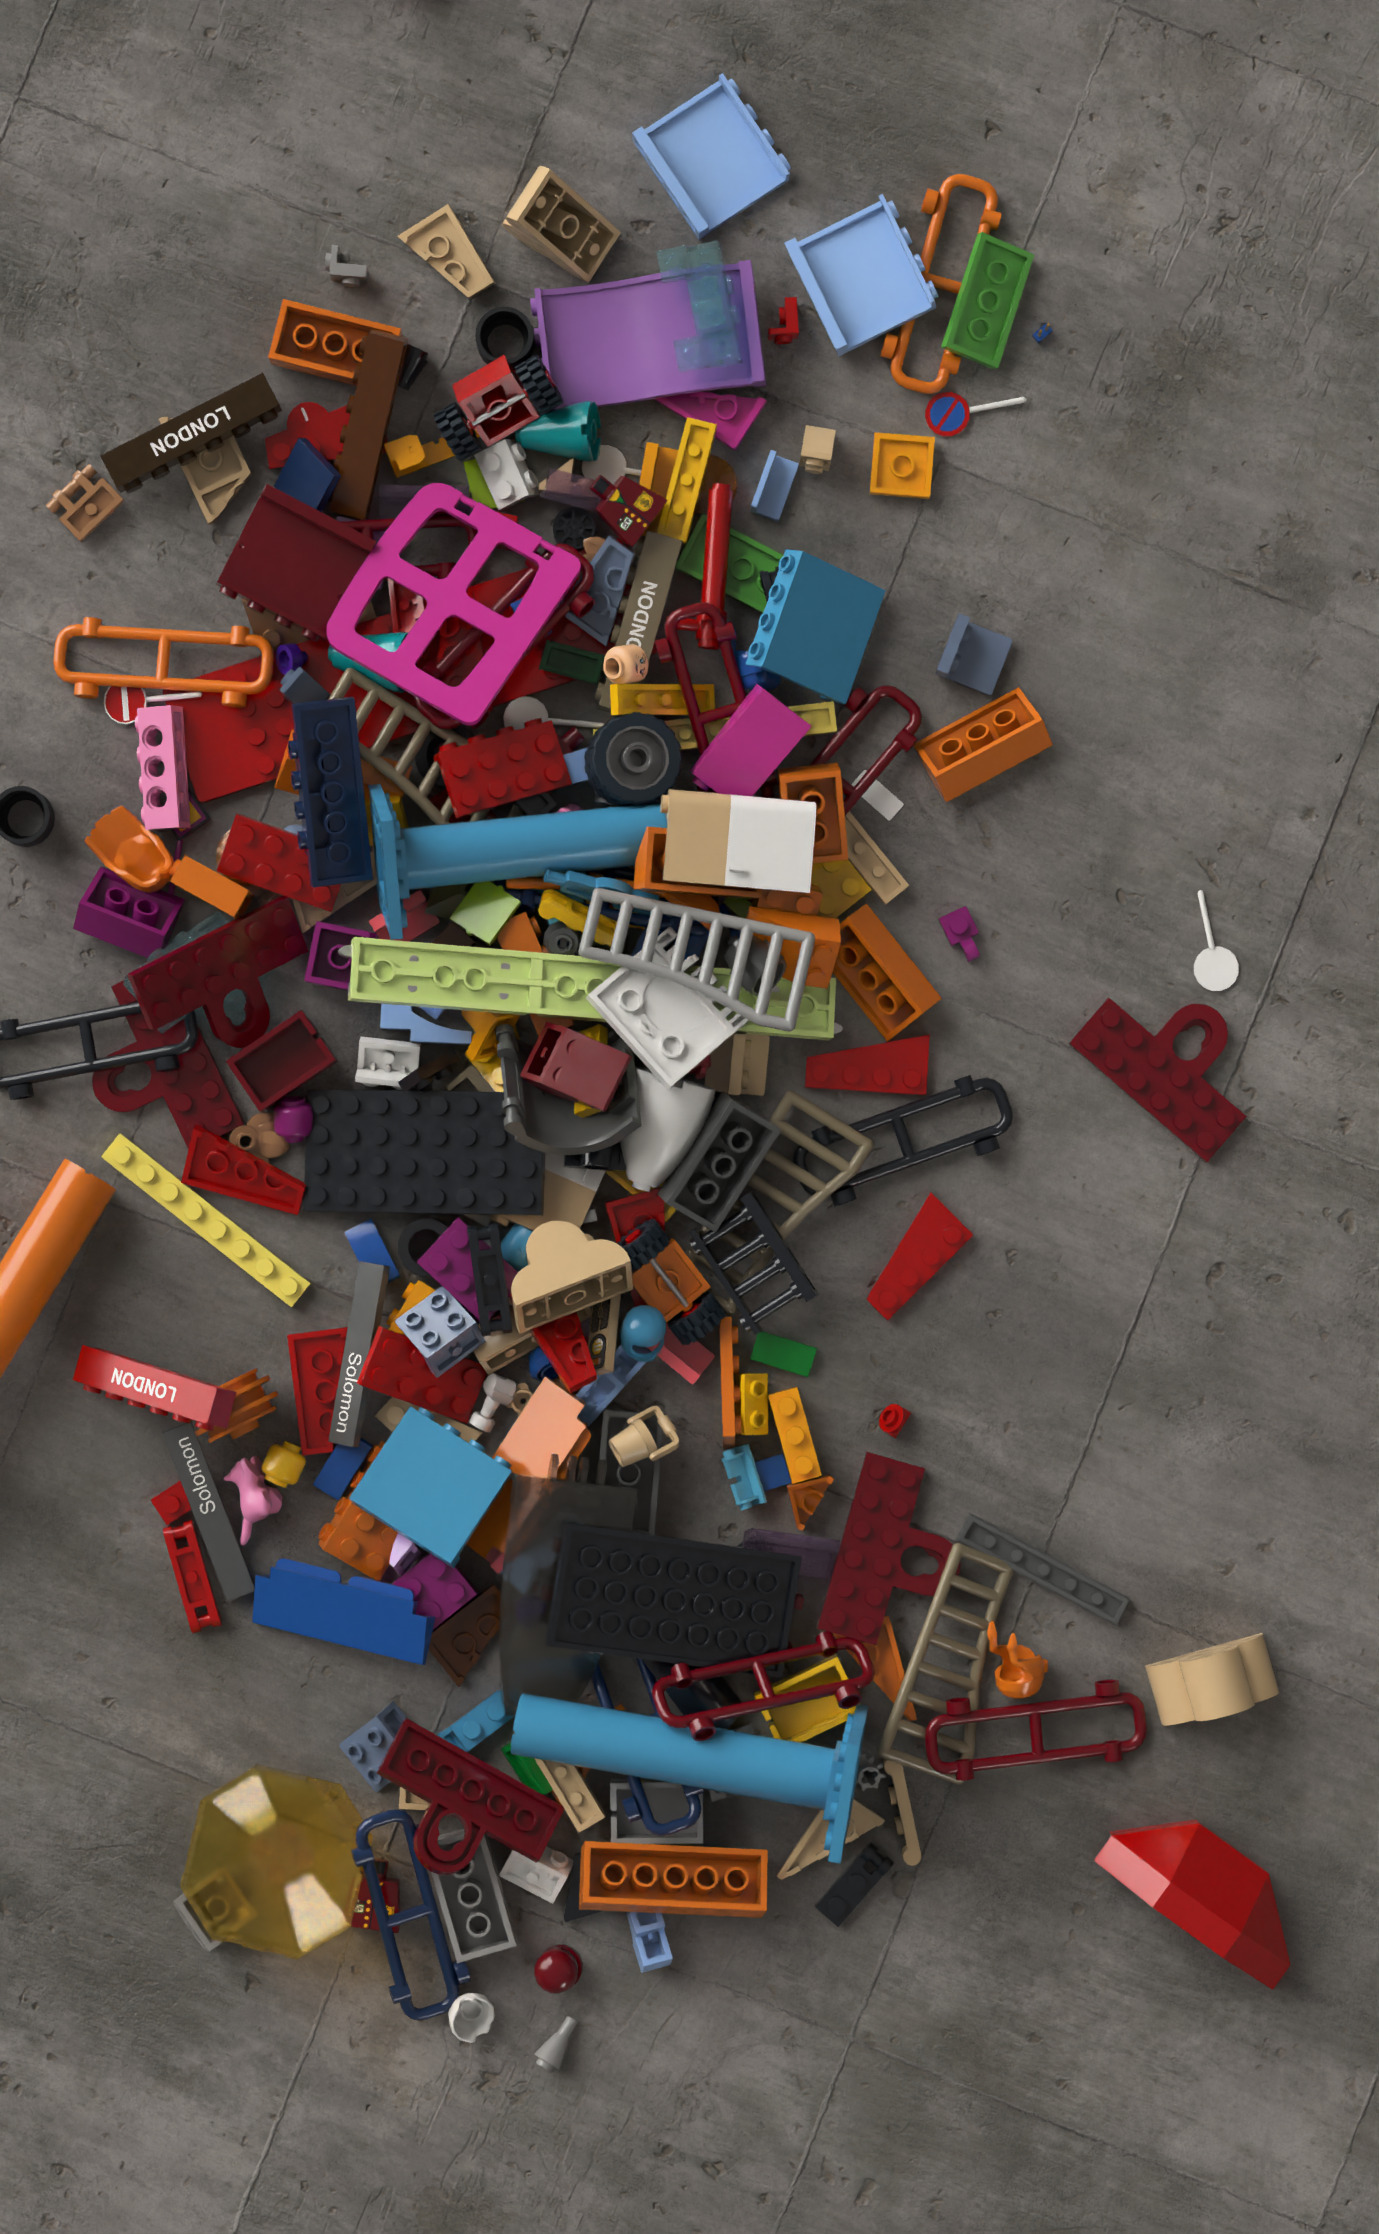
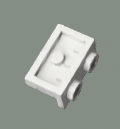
M547 1846L537 1863L512 1850L499 1876L553 1904L570 1873L574 1861L564 1853L554 1851Z

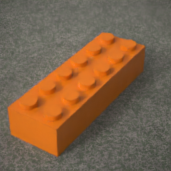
M585 1841L581 1847L579 1910L762 1918L767 1911L768 1850Z

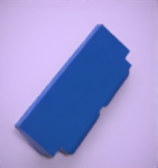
M286 1558L279 1559L276 1566L270 1568V1575L255 1576L253 1623L425 1665L436 1617L416 1614L418 1601H414L415 1595L411 1589L359 1576L352 1577L348 1584L341 1583L342 1577L338 1571Z

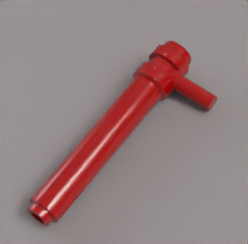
M715 483L712 484V489L709 490L701 602L714 604L720 609L725 623H727L725 597L733 491L730 490L731 486L728 484ZM701 614L697 616V619H684L678 623L677 630L696 631L695 640L698 641V648L720 650L712 619L708 615Z

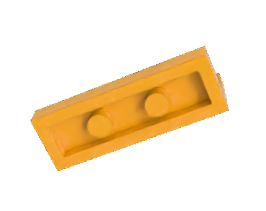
M647 442L639 484L666 499L678 450L660 447L659 444ZM663 508L641 536L645 537L647 531L657 533Z

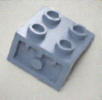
M959 613L935 675L990 696L993 693L1006 660L1012 639L969 622L970 617Z
M443 1286L395 1320L399 1329L423 1355L430 1371L436 1378L486 1342L481 1335L476 1321Z
M394 1701L339 1744V1747L375 1792H378L391 1782L378 1775L377 1771L403 1720L407 1718Z

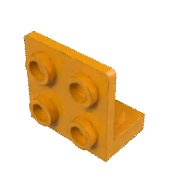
M462 1010L461 1015L476 1032L472 1036V1042L466 1054L472 1061L497 1055L499 1041L496 1039L495 1028L501 1024H509L514 1028L520 1015Z

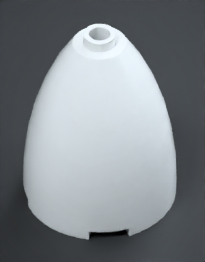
M635 1066L642 1126L621 1140L620 1147L626 1165L627 1178L633 1181L632 1187L649 1192L651 1187L657 1188L674 1172L692 1147L712 1108L715 1099V1089L681 1079L667 1090L650 1069Z

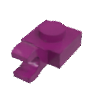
M967 906L938 919L950 946L960 944L968 962L979 958L980 953L971 938L978 935L979 932Z

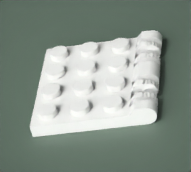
M668 927L658 936L652 962L670 967L674 946L667 952L664 949L677 937V933L671 927ZM642 950L634 957L640 958ZM696 954L689 956L684 961L681 972L685 973L699 960ZM623 966L586 997L589 1003L667 1090L749 1021L738 1013L728 1021L726 1017L733 1010L725 1006L720 1012L713 1005L716 1001L709 997L707 998L704 994L674 981ZM701 966L691 976L699 978ZM712 973L710 985L713 986L718 979ZM723 985L718 988L725 993L727 991Z

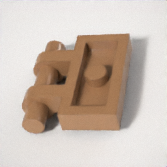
M90 464L81 472L77 470L72 475L73 479L61 491L57 489L52 494L54 498L45 505L53 514L62 506L67 510L59 520L81 543L124 502V499L103 477L95 485L89 481L97 473ZM83 488L87 493L73 504L69 499L79 489Z

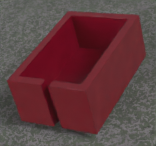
M303 1010L298 1011L226 1060L238 1081L262 1113L338 1062L322 1038L315 1039L319 1032Z

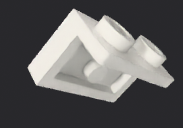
M504 439L474 455L498 510H505L528 497L539 495L537 489L538 480L535 474L528 469L524 460L526 459L525 450L516 440Z
M361 1036L355 1082H360L370 1087L387 1085L402 1090L398 1082L419 1068L421 1043Z

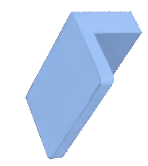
M771 450L754 495L750 512L779 522L799 463L776 455L777 451Z

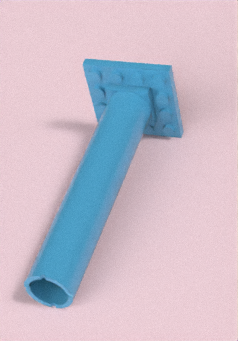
M381 784L368 785L378 902L391 940L402 939V928L408 927L406 909H404L402 899L410 898L409 890L544 876L547 869L564 874L568 870L584 872L635 866V859L646 827L667 828L665 813H660L661 802L401 828L399 821L396 820V813L393 811L389 793L383 792Z
M522 1693L514 1720L513 1730L515 1734L512 1735L511 1754L824 1810L823 1819L829 1820L824 1850L830 1851L828 1862L840 1864L850 1823L869 1706L858 1704L854 1714L848 1713L842 1741L837 1740L836 1748L834 1749L716 1728V1733L707 1740L695 1741L691 1736L689 1727L674 1728L668 1726L660 1717Z

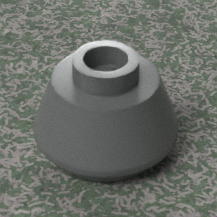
M557 921L547 928L543 944L551 954L579 956L578 951L583 932L571 930L564 922Z

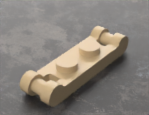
M884 1758L883 1767L891 1775L893 1786L888 1787L891 1805L897 1804L900 1815L894 1817L897 1834H904L906 1843L902 1848V1856L905 1863L914 1866L921 1860V1851L903 1766Z

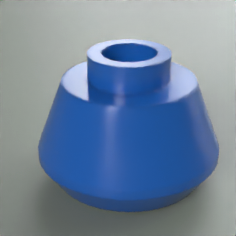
M540 1346L532 1350L529 1354V1372L531 1377L538 1381H542L545 1376L552 1380L557 1378L558 1374Z

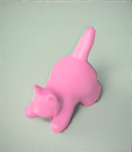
M253 1456L250 1461L247 1458H242L241 1461L236 1462L230 1473L224 1477L225 1481H232L239 1488L240 1508L244 1517L240 1537V1545L242 1546L246 1545L251 1537L252 1524L263 1520L270 1514L278 1513L282 1506V1495L278 1489L265 1485V1473L261 1469L262 1462L257 1456Z

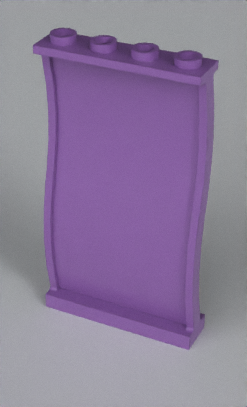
M751 260L739 261L737 264L669 271L593 285L545 290L536 288L534 289L535 298H530L532 316L538 317L539 328H534L536 347L541 346L542 358L539 359H541L553 378L564 402L554 409L584 401L595 402L597 407H606L707 390L767 386Z

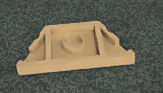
M161 417L159 421L163 424L173 418ZM234 436L224 440V445L212 452H208L206 449L196 454V460L181 466L209 525L217 520L252 475Z

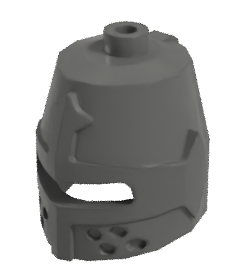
M755 935L752 937L741 986L746 991H749L750 994L757 996L770 943L766 939L763 941ZM737 936L729 940L728 945L730 948L724 956L731 969L730 975L739 943ZM781 954L772 989L780 981L786 969V961Z

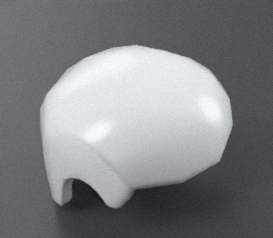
M463 1994L455 1999L449 2009V2025L452 2033L460 2041L473 2043L477 2036L489 2032L495 2017L494 2006L483 1994Z

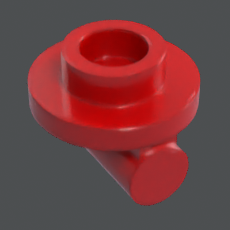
M898 1404L887 1406L879 1418L881 1430L896 1439L911 1412Z

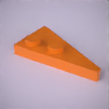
M885 1616L877 1645L859 1642L864 1644L873 1662L875 1670L873 1681L895 1703L905 1673L890 1618ZM833 1633V1635H834V1637H835L836 1639H837V1638H846L845 1636H841V1635H838V1634H834V1633ZM846 1649L847 1652L860 1665L856 1654L853 1651ZM908 1701L903 1715L909 1721L917 1720L913 1703Z

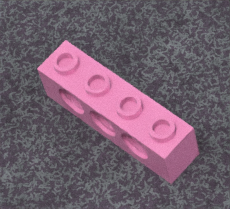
M167 705L137 708V716L135 718V728L139 734L137 759L141 764L139 789L143 794L144 807L141 809V819L143 824H145V830L159 831L191 828L183 707ZM161 731L163 740L160 745H157L156 734ZM162 761L164 763L165 770L164 773L160 776L158 773V765ZM162 792H165L167 796V801L164 806H162L160 803V795Z

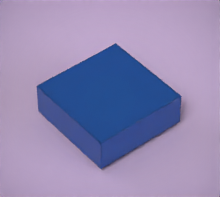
M782 1453L754 1462L763 1491L792 1483Z

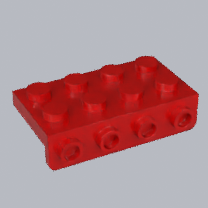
M541 718L525 722V728L514 731L513 726H509L495 731L497 736L486 739L485 734H481L467 739L468 744L457 747L456 742L439 747L440 752L434 755L433 759L435 763H439L456 819L572 784L552 720L542 723Z

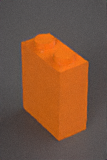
M184 855L182 860L177 859L169 872V875L173 876L170 882L235 919L245 914L255 896L248 889Z

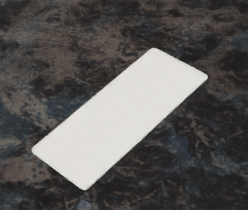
M864 770L851 785L855 786L867 771ZM877 780L874 781L862 796L889 821L904 805Z

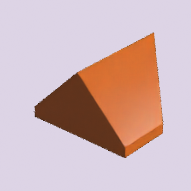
M827 1474L794 1484H786L796 1527L799 1530L803 1531L808 1518L814 1513L817 1505L824 1497L829 1484H832L834 1480L832 1476Z

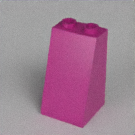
M756 684L689 770L695 775L692 781L704 791L712 788L719 794L753 796L807 733L811 725L764 688Z

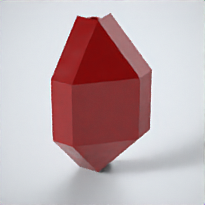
M1196 1819L1108 1831L1111 1837L1094 1859L1097 1864L1151 1907L1220 1957L1272 1990L1275 1988L1291 1964L1270 1876L1264 1868Z

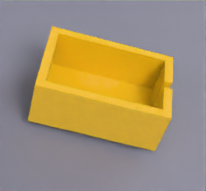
M837 1654L771 1685L775 1695L847 1680L848 1677ZM760 1690L754 1692L755 1699L763 1698ZM835 1695L765 1710L762 1713L766 1721L772 1718L774 1720L768 1723L774 1738L801 1743L847 1721L848 1713L854 1714L856 1706L842 1709L839 1707Z

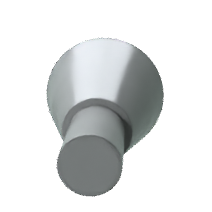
M567 2016L558 2032H555L534 2053V2055L539 2057L536 2061L538 2065L549 2072H552L554 2067L560 2070L569 2041L567 2039L578 2023L577 2021Z

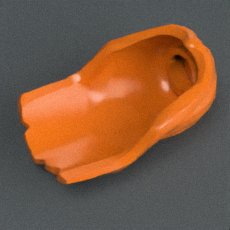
M119 806L113 809L110 814H105L94 824L95 829L91 830V836L85 838L84 842L106 867L132 887L142 892L152 893L159 891L172 878L169 872L174 864V860L169 850L157 834L151 830H145V826L124 806Z

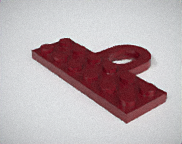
M282 895L127 975L150 1030L155 1031L203 1006L211 1030L216 1038L226 1045L235 1048H245L265 1034L270 1021L269 1006L258 977L308 952L289 898ZM236 989L243 992L246 1000L244 1008L246 1016L240 1025L232 1023L231 1019L226 1016L223 1007L227 994Z
M129 978L111 986L120 1005L138 1002ZM143 1013L125 1016L137 1041L106 1057L182 1042L186 1037L184 1017L182 1016L153 1031L148 1028ZM199 1027L198 1040L195 1046L189 1052L179 1055L180 1069L156 1072L154 1060L144 1062L150 1068L151 1080L141 1090L129 1089L120 1091L116 1087L115 1079L119 1074L123 1073L126 1066L93 1073L92 1086L95 1096L102 1105L113 1111L131 1112L164 1097L188 1149L193 1128L196 1124L219 1137L239 1126L245 1125Z
M1108 997L1068 1043L1204 1162L1210 1160L1247 1117L1201 1077L1222 1053L1228 1039V1030L1224 1018L1217 1010L1208 1005L1190 1004L1182 1007L1153 1036ZM1195 1025L1202 1027L1205 1031V1038L1201 1042V1051L1198 1056L1192 1060H1182L1173 1050V1040L1180 1032L1188 1031L1189 1028Z
M866 1452L817 1629L877 1645L892 1587L924 1596L935 1595L953 1545L941 1536L909 1527L925 1468ZM911 1546L923 1548L929 1556L937 1560V1571L933 1574L923 1573L919 1576L907 1574L902 1569L900 1563L903 1551ZM959 1563V1565H958V1568H957V1571H956V1574H955V1575H958V1576H959L960 1567H961V1564H960V1563Z
M407 1718L403 1720L377 1771L378 1775L430 1803L415 1832L413 1845L419 1862L429 1871L439 1875L457 1873L468 1865L484 1834L537 1863L541 1859L564 1811V1807ZM451 1816L457 1818L462 1823L465 1834L463 1840L456 1843L453 1849L445 1851L438 1845L437 1840L440 1835L438 1826L442 1818Z

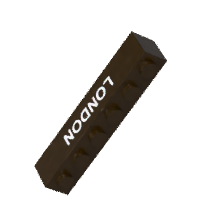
M261 373L100 455L118 491L120 493L124 491L127 494L140 489L143 486L142 482L153 477L154 480L162 478L170 473L169 468L179 463L181 466L193 462L197 459L196 454L206 449L208 452L217 450L224 445V440L232 436L239 438L248 434L251 431V426L259 422L267 424L278 417L277 413L281 412L282 409L265 375Z

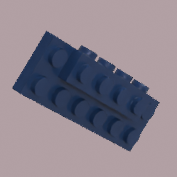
M353 697L292 704L294 733H292L293 741H288V753L290 759H295L296 771H291V782L293 789H298L300 801L294 802L296 819H302L303 831L297 833L299 849H305V854L308 856L310 885L314 888L373 880L355 699Z

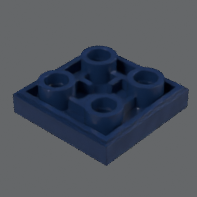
M298 438L274 487L322 512L341 475L307 438Z

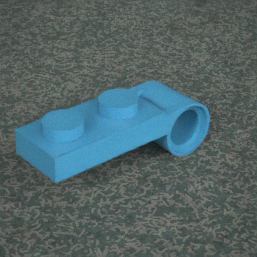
M497 1690L451 1726L437 1734V1736L468 1752L513 1718L516 1713L500 1691Z

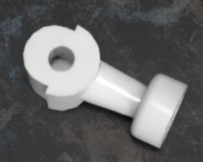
M495 1373L490 1374L483 1382L484 1392L487 1394L481 1412L475 1411L469 1421L473 1426L489 1433L495 1425V1421L491 1417L500 1404L506 1406L511 1403L516 1391L515 1381Z

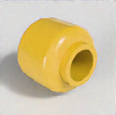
M284 1441L283 1445H272L261 1466L263 1473L266 1474L264 1479L283 1488H287L288 1484H296L306 1464V1458L299 1454L301 1447L288 1441Z

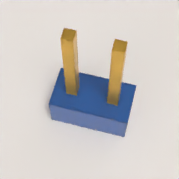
M1046 323L1032 335L1037 343L1052 333L1053 330L1050 328V324Z

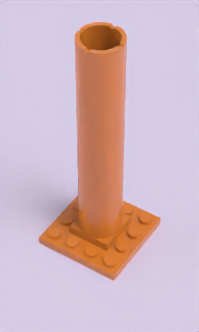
M67 1159L62 1161L0 1262V1378L116 1191L108 1183L92 1173L87 1174L85 1169Z

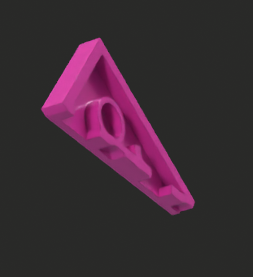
M693 392L654 399L685 420L689 417L717 424L715 439L736 451L767 403L764 398L760 397L755 399L737 397L730 394L716 395L710 392Z

